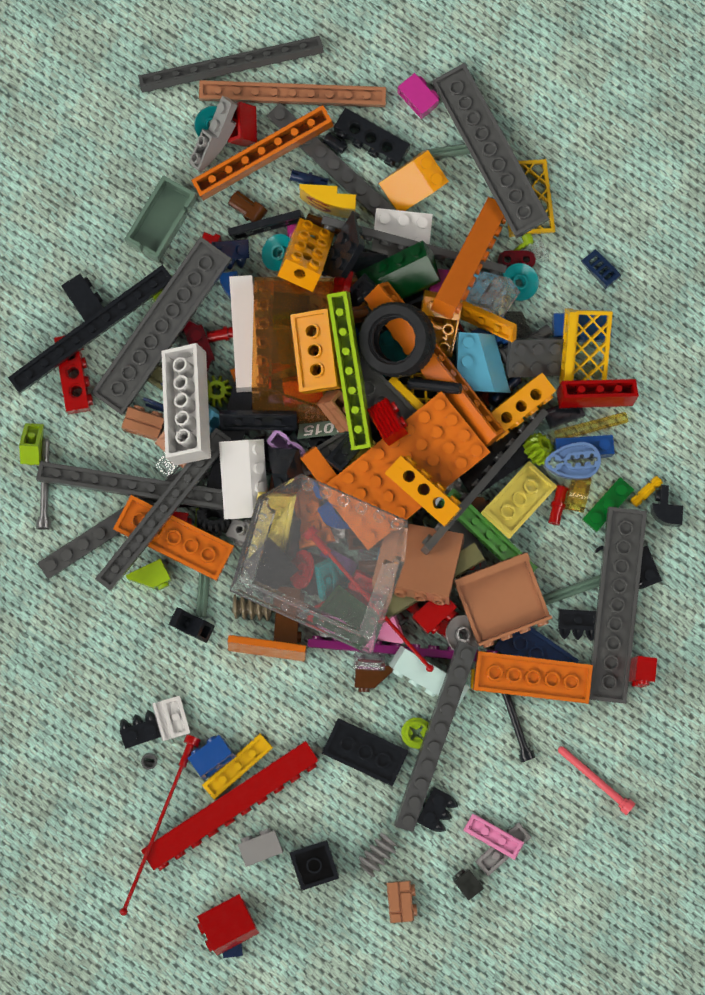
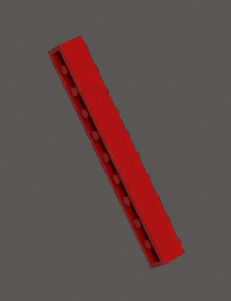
M306 741L154 841L147 857V861L152 869L158 868L161 871L170 865L168 863L170 859L175 857L177 860L186 854L184 850L191 846L194 849L203 843L201 839L206 835L209 838L219 832L217 828L223 824L225 827L236 821L234 819L235 816L240 813L244 816L252 810L250 806L256 802L258 805L268 800V794L271 792L277 794L285 788L283 784L289 780L293 783L301 778L300 773L304 770L310 772L316 768V762L319 760ZM148 846L141 850L143 855L145 854Z

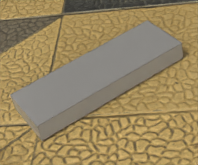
M519 822L507 832L523 841L524 844L532 838ZM490 847L475 862L489 876L509 857Z

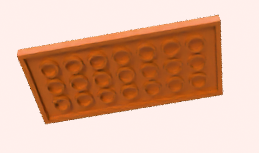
M442 391L406 419L408 424L406 429L409 434L390 446L381 439L320 489L368 550L422 508L419 503L385 474L400 455L404 457L410 456L417 462L415 467L419 470H426L432 476L430 480L434 484L439 482L447 488L491 453ZM409 471L406 474V479L409 482L414 480V472ZM424 484L421 487V493L427 495L430 488L427 484Z

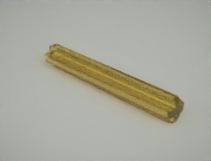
M626 412L557 429L554 431L555 439L570 438L625 424L628 422V416Z

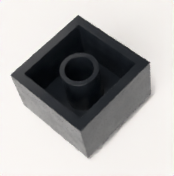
M327 840L289 852L301 891L339 879Z

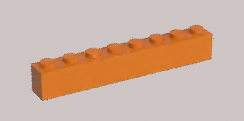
M322 105L191 181L204 201L334 127L333 122Z
M488 197L434 299L431 311L451 320L455 313H460L463 306L461 301H466L470 292L468 287L472 288L477 279L474 275L480 274L483 267L481 262H486L490 253L487 251L488 248L492 250L496 242L494 237H499L503 228L500 225H505L506 219L495 199Z

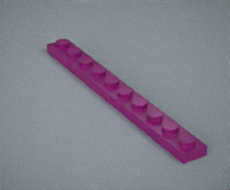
M312 636V639H308V648L393 655L396 654L401 646L400 643L390 642L389 645H382V641H370V644H365L359 651L349 642H343V638L335 637L332 638V641L324 640L322 636ZM412 644L422 657L452 659L454 653L451 647H448L447 650H440V646L428 645V649L420 648V644ZM404 647L409 651L413 652L409 647ZM486 650V652L498 653V651Z

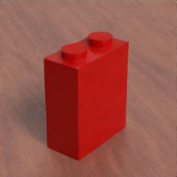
M240 894L197 916L200 922L197 926L201 934L205 933L208 939L205 941L206 946L210 952L214 951L217 956L259 934Z

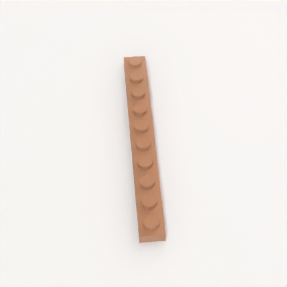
M200 80L199 101H220L222 96H226L233 102L360 107H385L386 87Z

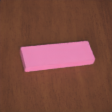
M472 814L463 830L513 860L517 858L524 845L523 841L475 814Z

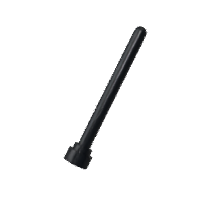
M502 694L521 749L519 751L520 761L525 762L536 758L534 751H531V748L527 746L511 695Z

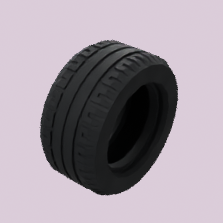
M388 302L377 306V308H374L366 315L367 317L364 318V322L360 326L358 346L363 360L366 361V364L372 370L389 377H407L421 371L428 364L436 347V333L434 332L435 329L431 320L421 309L406 303ZM402 318L414 330L415 346L411 354L405 359L394 362L388 359L381 351L379 338L383 327L389 321Z

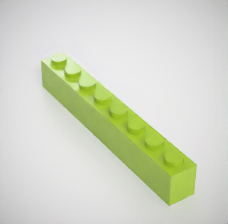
M343 291L327 294L351 450L370 448L374 444L369 413L367 411L368 405L350 292Z

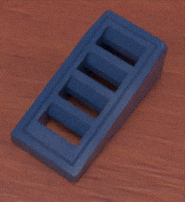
M596 249L581 261L605 290L621 277L616 268ZM596 256L598 259L590 264L589 261ZM599 262H601L602 265L598 269H595L594 267ZM606 267L607 271L601 275L599 272ZM611 273L612 276L606 280L604 277Z

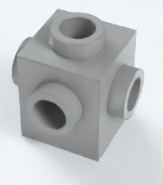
M232 519L225 536L238 547H248L253 522L244 519V521Z

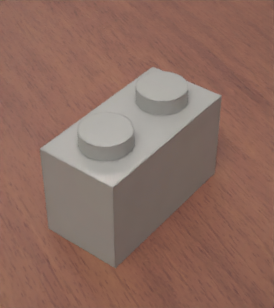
M268 828L260 831V836L252 838V835L240 839L242 843L238 844L246 867L283 853L275 830L271 831Z

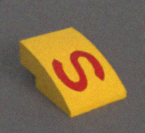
M299 185L300 198L315 209L341 218H349L351 212H355V194H338V186Z

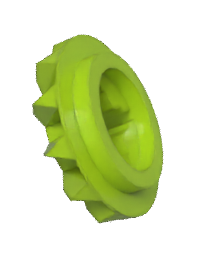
M411 718L406 721L401 729V737L404 743L413 749H420L423 740L419 737L411 740L413 732L410 727L417 730L422 726L420 734L424 739L429 723L422 718Z

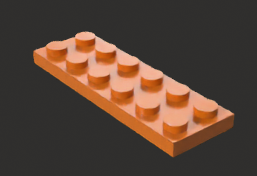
M130 495L113 530L129 537L153 505ZM173 515L147 546L215 581H218L234 549L233 545Z
M477 651L473 690L589 704L593 665Z

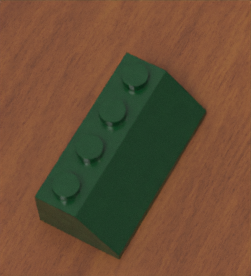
M423 240L356 273L357 279L365 273L376 285L389 282L402 300L441 282L433 251Z

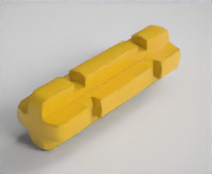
M655 476L650 481L651 483L648 482L637 493L638 495L631 498L630 502L635 507H638L643 502L642 500H646L656 490L655 488L662 485L663 481L658 476Z

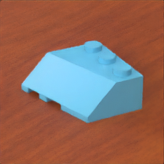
M458 332L455 344V368L473 391L511 393L495 335Z

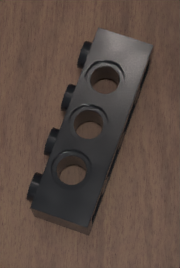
M347 108L344 109L334 125V132L338 138L350 140L354 147L358 149L364 148L370 156L383 159L384 163L392 168L394 166L399 168L410 150L409 143ZM358 128L360 131L354 134L350 132V129ZM368 137H374L376 141L373 143H369L366 139ZM384 146H390L392 150L390 152H385L382 148Z

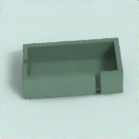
M163 175L126 235V244L140 253L143 251L144 255L159 263L187 218L186 213L189 214L196 203V193Z

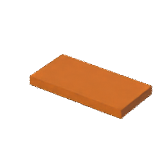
M228 635V651L305 662V645Z

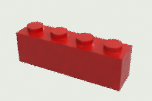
M636 379L561 381L557 389L559 408L633 406L639 397Z

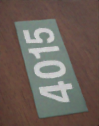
M330 421L299 424L297 439L336 435L339 432ZM349 431L341 432L339 434H348Z

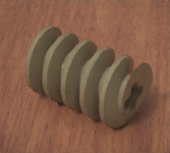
M234 594L232 613H234L235 619H238L240 614H242V618L246 620L249 614L251 620H254L257 615L258 620L261 621L265 615L266 621H269L272 614V599L268 602L267 597H264L263 601L260 602V598L257 596L255 601H253L251 595H249L247 601H245L244 595H241L240 599L237 600L236 594Z

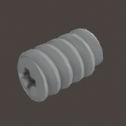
M380 833L382 840H374L377 846L369 845L371 852L364 851L366 858L358 857L361 862L359 865L372 877H375L373 869L380 871L378 864L385 866L386 863L383 858L390 860L389 852L395 854L394 846L398 847L384 833Z

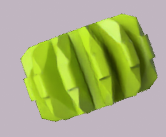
M213 375L211 376L212 382L207 379L208 403L212 401L211 406L215 407L216 402H218L221 408L223 407L221 401H224L226 404L229 403L226 397L231 396L229 391L233 387L228 385V379L222 382L223 377L221 375L218 377V380ZM217 388L218 390L220 388L221 394L217 395L216 393L214 395L213 389Z
M540 432L531 434L523 444L524 453L528 455L533 464L536 463L538 466L544 465L546 458L555 451L553 449L555 446L551 443V440Z

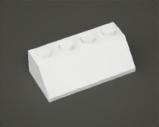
M264 439L219 442L224 519L253 518L258 492H267Z

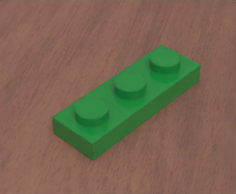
M620 477L586 514L582 521L597 532L606 522L608 507L619 508L634 489Z

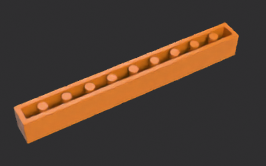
M389 282L378 284L364 298L371 310L388 302L405 303ZM402 318L389 321L385 325L408 356L415 346V334L412 326ZM436 343L434 354H432L433 356L428 364L421 369V373L425 376L426 380L462 384V392L460 394H443L486 447L490 446L505 433V430Z

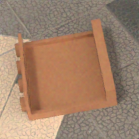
M403 522L383 538L372 580L373 590L380 594H395L400 598L412 597L417 601L427 600L437 605H449L457 564L464 545V534L447 531L430 552L425 555L421 551L424 546L422 542L429 534L433 536L436 530L430 527Z
M528 552L454 579V585L478 646L483 645V648L492 646L497 639L501 638L502 641L510 639L515 632L519 631L520 634L531 630V626L537 624L538 627L548 624L549 619H552L529 562Z

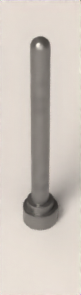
M47 438L42 440L41 461L49 463L50 441ZM41 482L40 516L36 520V529L39 530L51 529V520L48 517L49 483Z

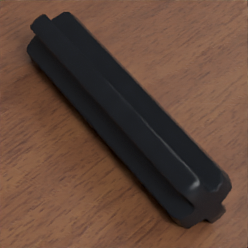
M410 378L407 381L409 389L433 392L442 391L443 393L460 394L462 392L461 383Z

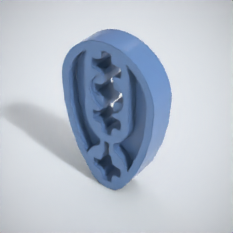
M577 442L555 450L546 458L544 466L547 471L556 476L566 479L584 480L592 477L598 471L601 464V456L597 448L592 444ZM592 455L593 458L597 459L593 465L590 462H585L584 466H581V463L578 462L573 467L571 463L567 462L571 457L574 460H579L580 456H583V459H588ZM552 458L555 462L559 463L555 468H552V465H548Z

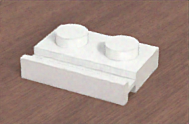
M180 696L152 703L162 741L190 734Z

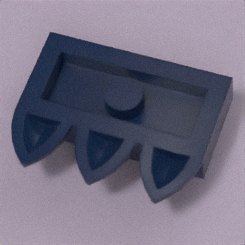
M249 239L212 242L213 246L232 259L227 266L229 270L233 268L235 259L240 269L244 267L246 259L249 258Z

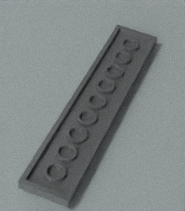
M465 63L432 81L515 237L518 238L549 221L547 213Z
M200 236L91 393L116 412L124 415L162 361L161 351L171 348L232 259Z
M608 507L590 664L593 665L589 700L623 704L627 702L647 511Z

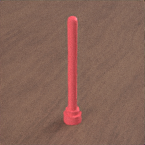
M560 746L558 748V752L619 804L618 807L621 808L620 811L627 815L636 804L634 801L619 795L565 747Z

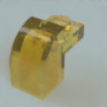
M591 478L584 480L570 479L565 509L584 513Z

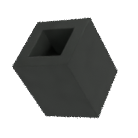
M461 869L454 875L456 879L453 882L468 901L484 889L469 869L466 871Z

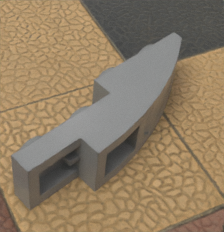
M226 96L221 97L209 129H202L189 163L198 171L202 172L217 157L235 128L236 123L232 118L237 104Z

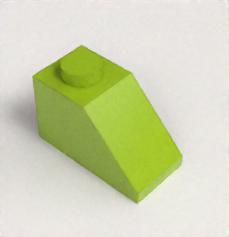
M25 423L19 443L20 464L39 465L42 455L44 424Z
M161 559L125 575L129 581L152 589L158 588V590L168 587V583L172 581Z

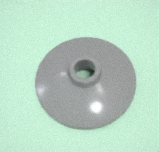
M459 615L451 619L446 628V639L449 646L455 650L457 642L461 641L478 647L467 616Z

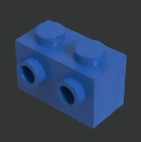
M215 735L207 740L205 746L193 750L188 760L199 776L206 780L233 760L236 755L222 736Z

